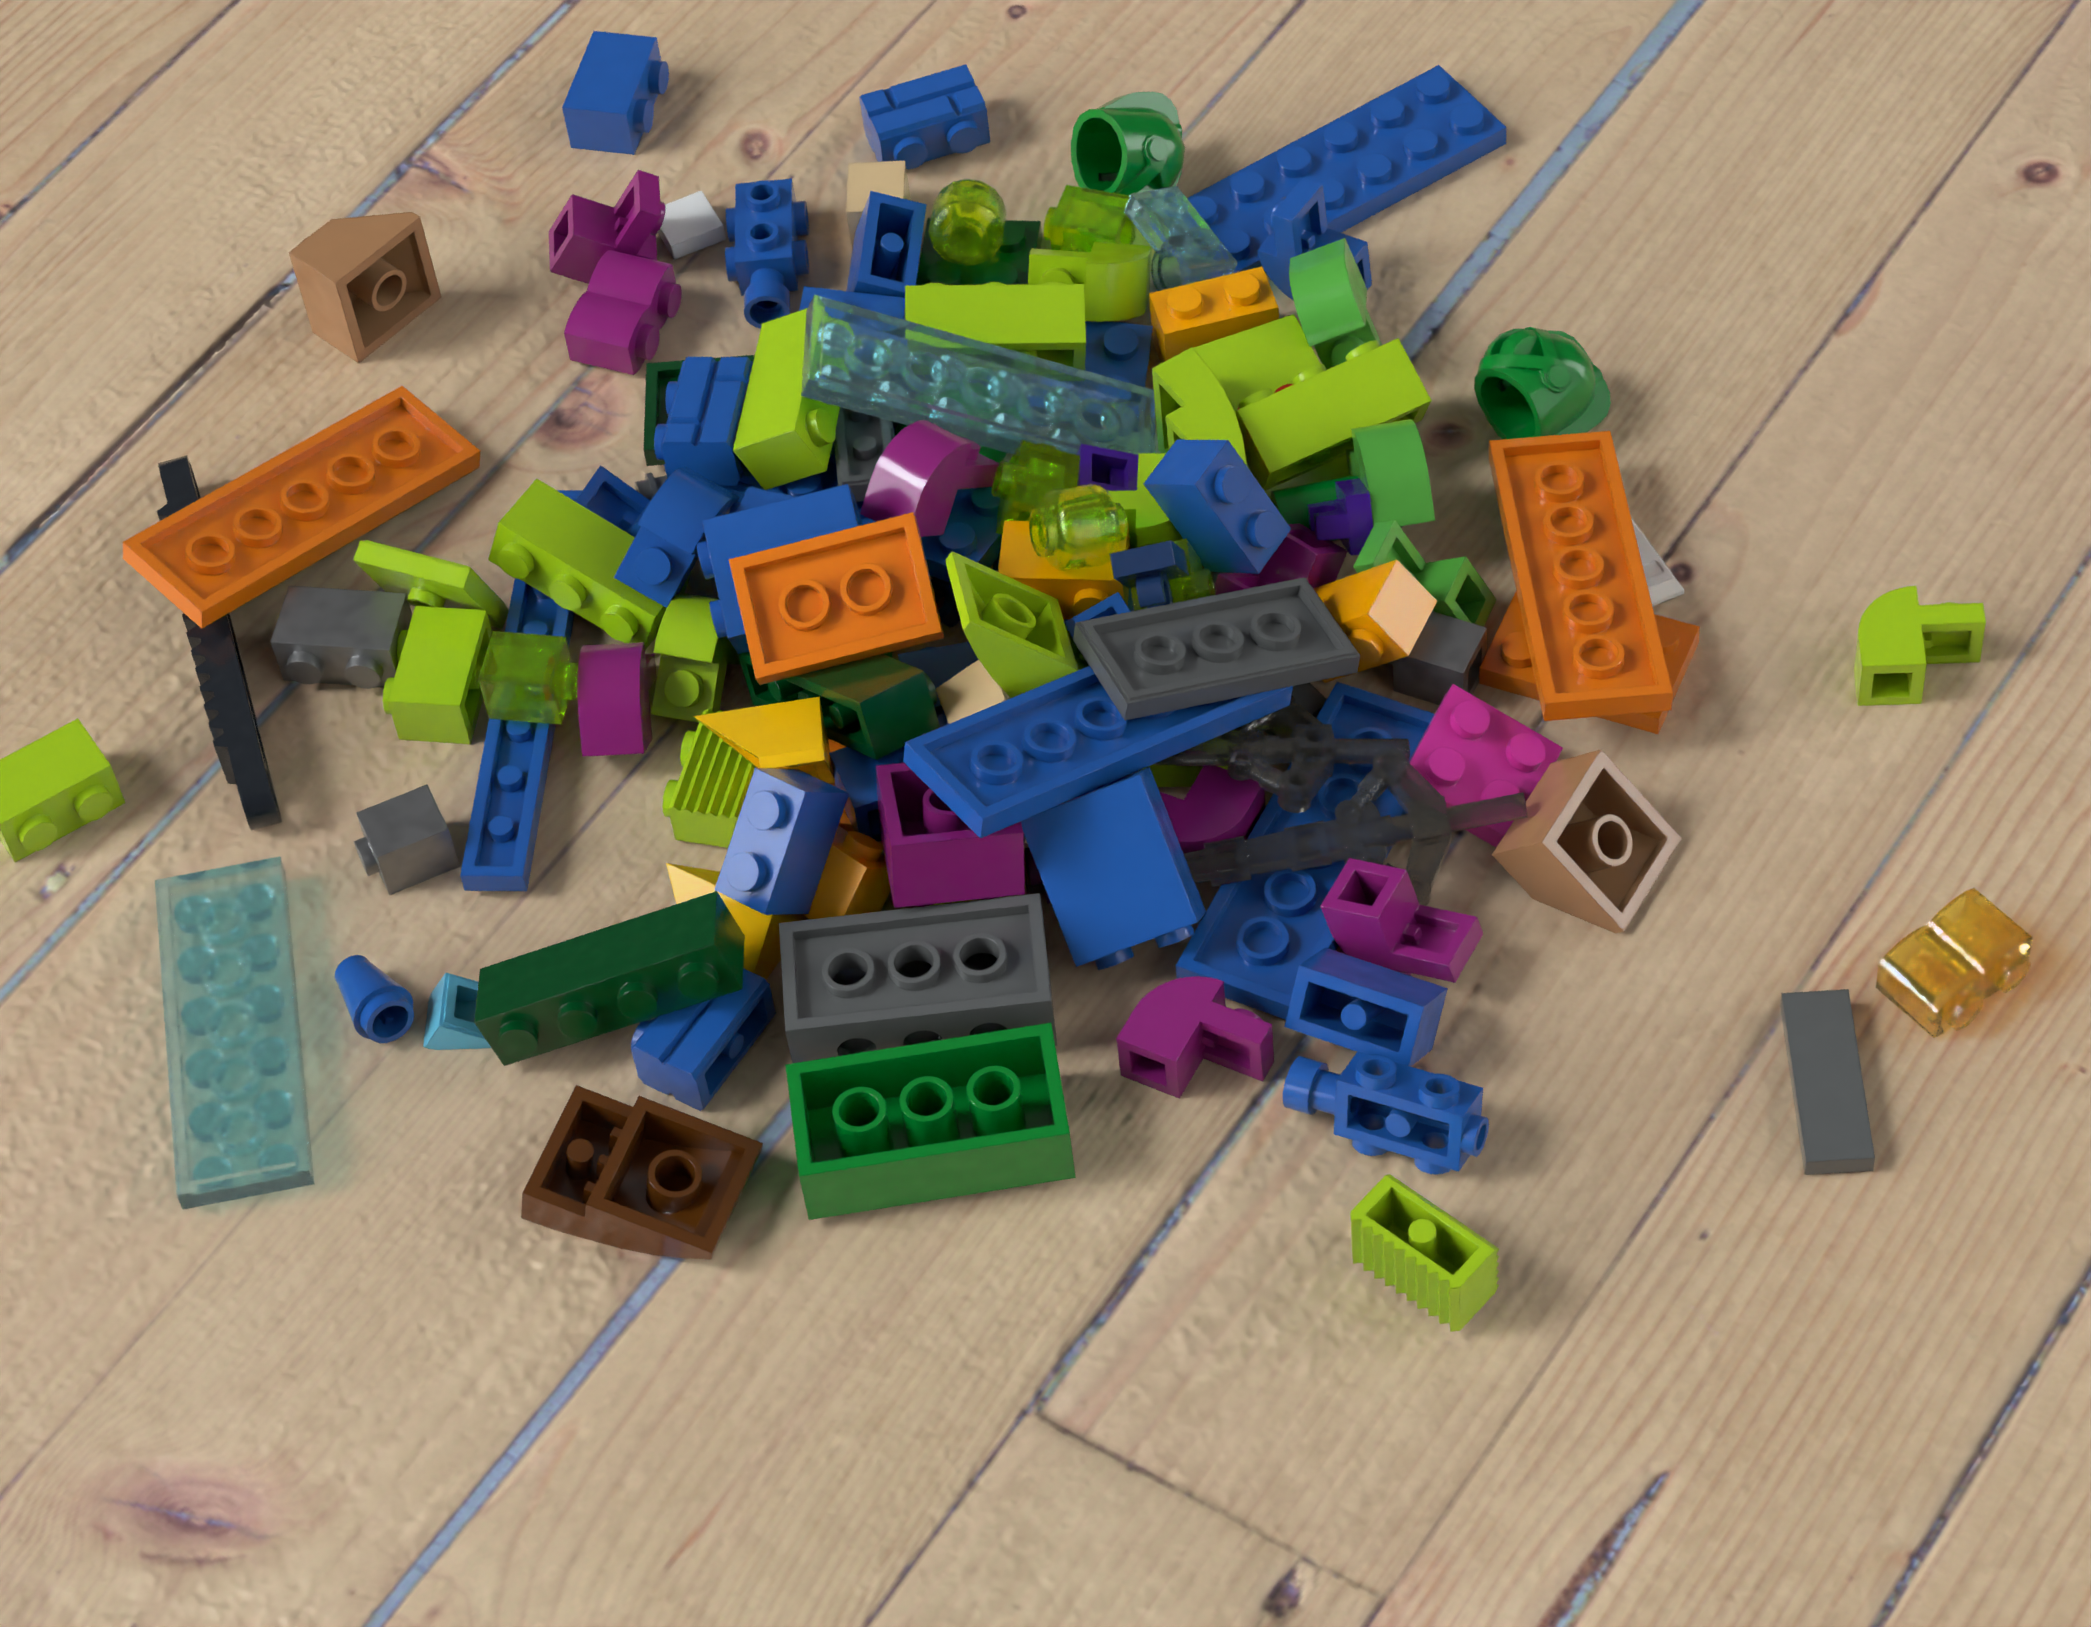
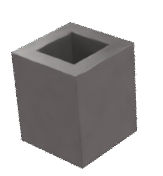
M1432 611L1410 655L1388 662L1393 665L1394 691L1440 705L1452 684L1473 695L1479 683V668L1487 653V628Z
M428 785L356 812L364 835L363 838L354 841L357 853L367 876L379 872L389 895L460 867L449 829Z

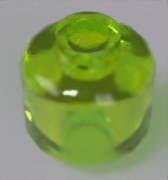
M963 179L953 181L944 187L934 200L930 220L929 235L935 250L944 259L954 264L965 266L982 264L992 258L1003 241L1007 214L1003 198L993 187L978 180Z
M1095 484L1058 488L1047 492L1041 498L1038 507L1032 510L1029 520V533L1034 551L1039 557H1045L1052 567L1063 571L1102 566L1110 562V554L1117 552L1119 541L1126 538L1128 529L1127 517L1122 505L1114 503L1108 491Z

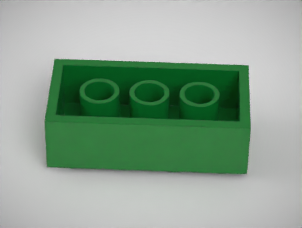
M1051 1023L785 1064L798 1173L809 1220L1076 1178L1071 1137Z

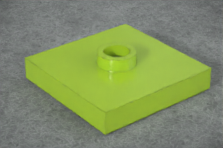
M369 540L360 541L353 561L385 592L406 593L407 601L413 606L487 610L490 625L503 629L509 608L470 566Z

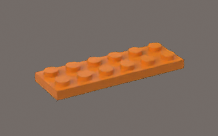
M400 386L123 541V559L202 629L480 467L481 451L404 386Z
M1611 431L1489 441L1488 459L1544 721L1671 711L1673 690Z

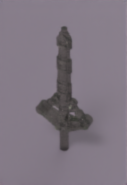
M1291 696L1289 706L1155 764L1228 766L1227 774L1232 779L1239 781L1252 779L1259 783L1260 788L1277 795V803L1282 809L1292 813H1301L1311 807V801L1327 779L1332 777L1334 764H1408L1410 745L1408 739L1335 738L1331 724L1320 722L1296 703L1295 698ZM1268 730L1274 732L1275 735H1265L1264 732ZM1279 763H1292L1290 770L1285 772L1272 767L1278 766Z
M1385 747L1375 754L1373 769L1357 786L1359 789L1350 800H1344L1337 805L1335 820L1287 827L1282 832L1246 840L1244 836L1208 842L1204 843L1205 849L1184 853L1195 884L1211 881L1212 887L1252 880L1251 875L1288 869H1292V872L1331 865L1333 862L1344 861V865H1346L1349 858L1383 865L1386 860L1388 846H1394L1397 842L1412 840L1406 870L1419 904L1426 906L1431 900L1432 888L1452 843V832L1528 818L1525 797L1522 792L1446 807L1445 797L1406 760L1403 752L1395 747ZM1388 788L1406 812V815L1395 817L1387 815L1381 817L1378 809L1371 801L1376 802ZM1389 863L1386 864V866L1395 867Z

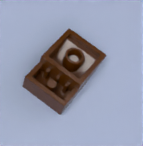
M576 1085L522 1193L521 1218L555 1231L624 1250L683 1259L711 1260L759 1158L763 1143L642 1096H638L634 1106H630Z

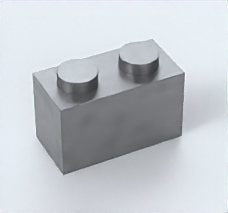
M289 586L271 639V645L283 680L296 681L302 684L355 685L367 689L384 687L387 678H394L398 666V637L402 630L409 629L413 615L410 604L407 601V594Z

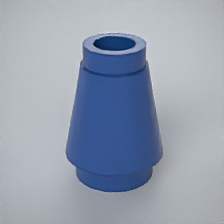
M353 955L344 959L336 968L334 977L339 985L357 1033L377 1043H389L402 1037L409 1030L414 1020L413 998L410 992L381 971L365 956Z

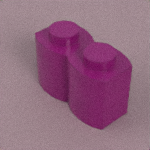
M612 250L605 252L593 271L587 291L576 302L565 327L564 336L570 360L635 375L640 370L645 359L651 360L655 356L660 340L659 330L663 327L668 317L673 318L679 310L682 289L679 284H676L673 264Z

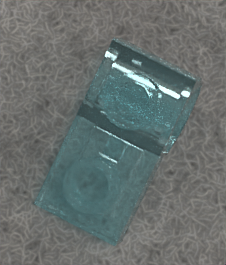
M1178 186L1132 193L1130 195L1124 212L1155 251L1151 263V275L1157 291L1220 277L1234 272L1238 262Z

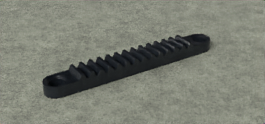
M187 455L158 463L167 504L157 511L160 521L201 498ZM183 613L182 617L188 631L186 632L192 648L191 654L196 665L195 671L205 702L204 708L214 739L213 745L227 783L237 785L243 810L251 831L280 823L282 818L231 615L228 613L201 629Z

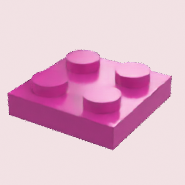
M1452 684L1394 789L1496 848L1550 763L1557 761L1563 747Z

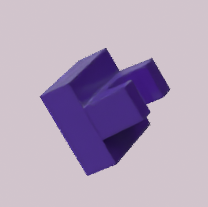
M1359 478L1335 481L1337 499L1307 505L1309 527L1311 531H1315L1318 541L1340 539L1351 556L1359 555L1373 528L1370 492Z

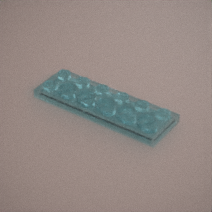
M818 295L813 296L806 311L801 396L905 425H910L919 420H927L957 436L972 440L981 446L1069 470L1072 468L1080 444L1137 455L1139 453H1156L1154 390Z
M281 857L155 880L176 1195L182 1209L314 1185L286 871Z

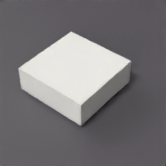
M702 190L665 204V217L658 234L674 260L726 240L724 226Z

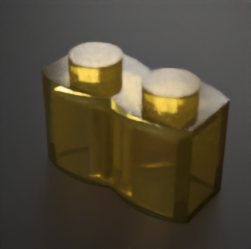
M1972 888L1954 898L1927 925L1911 932L1880 960L1876 988L1931 1037L1940 1036L1951 1027L1959 1031L1976 1018L1982 1009L1983 999L1988 998L1999 990L2004 993L2013 990L2026 977L2031 967L2029 956L2033 937L1978 890Z

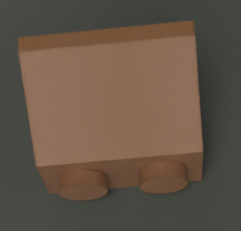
M414 212L331 219L288 252L312 332L357 363L363 361L442 298L421 218Z
M1600 749L1550 763L1492 856L1532 899L1616 934L1626 930L1682 838Z

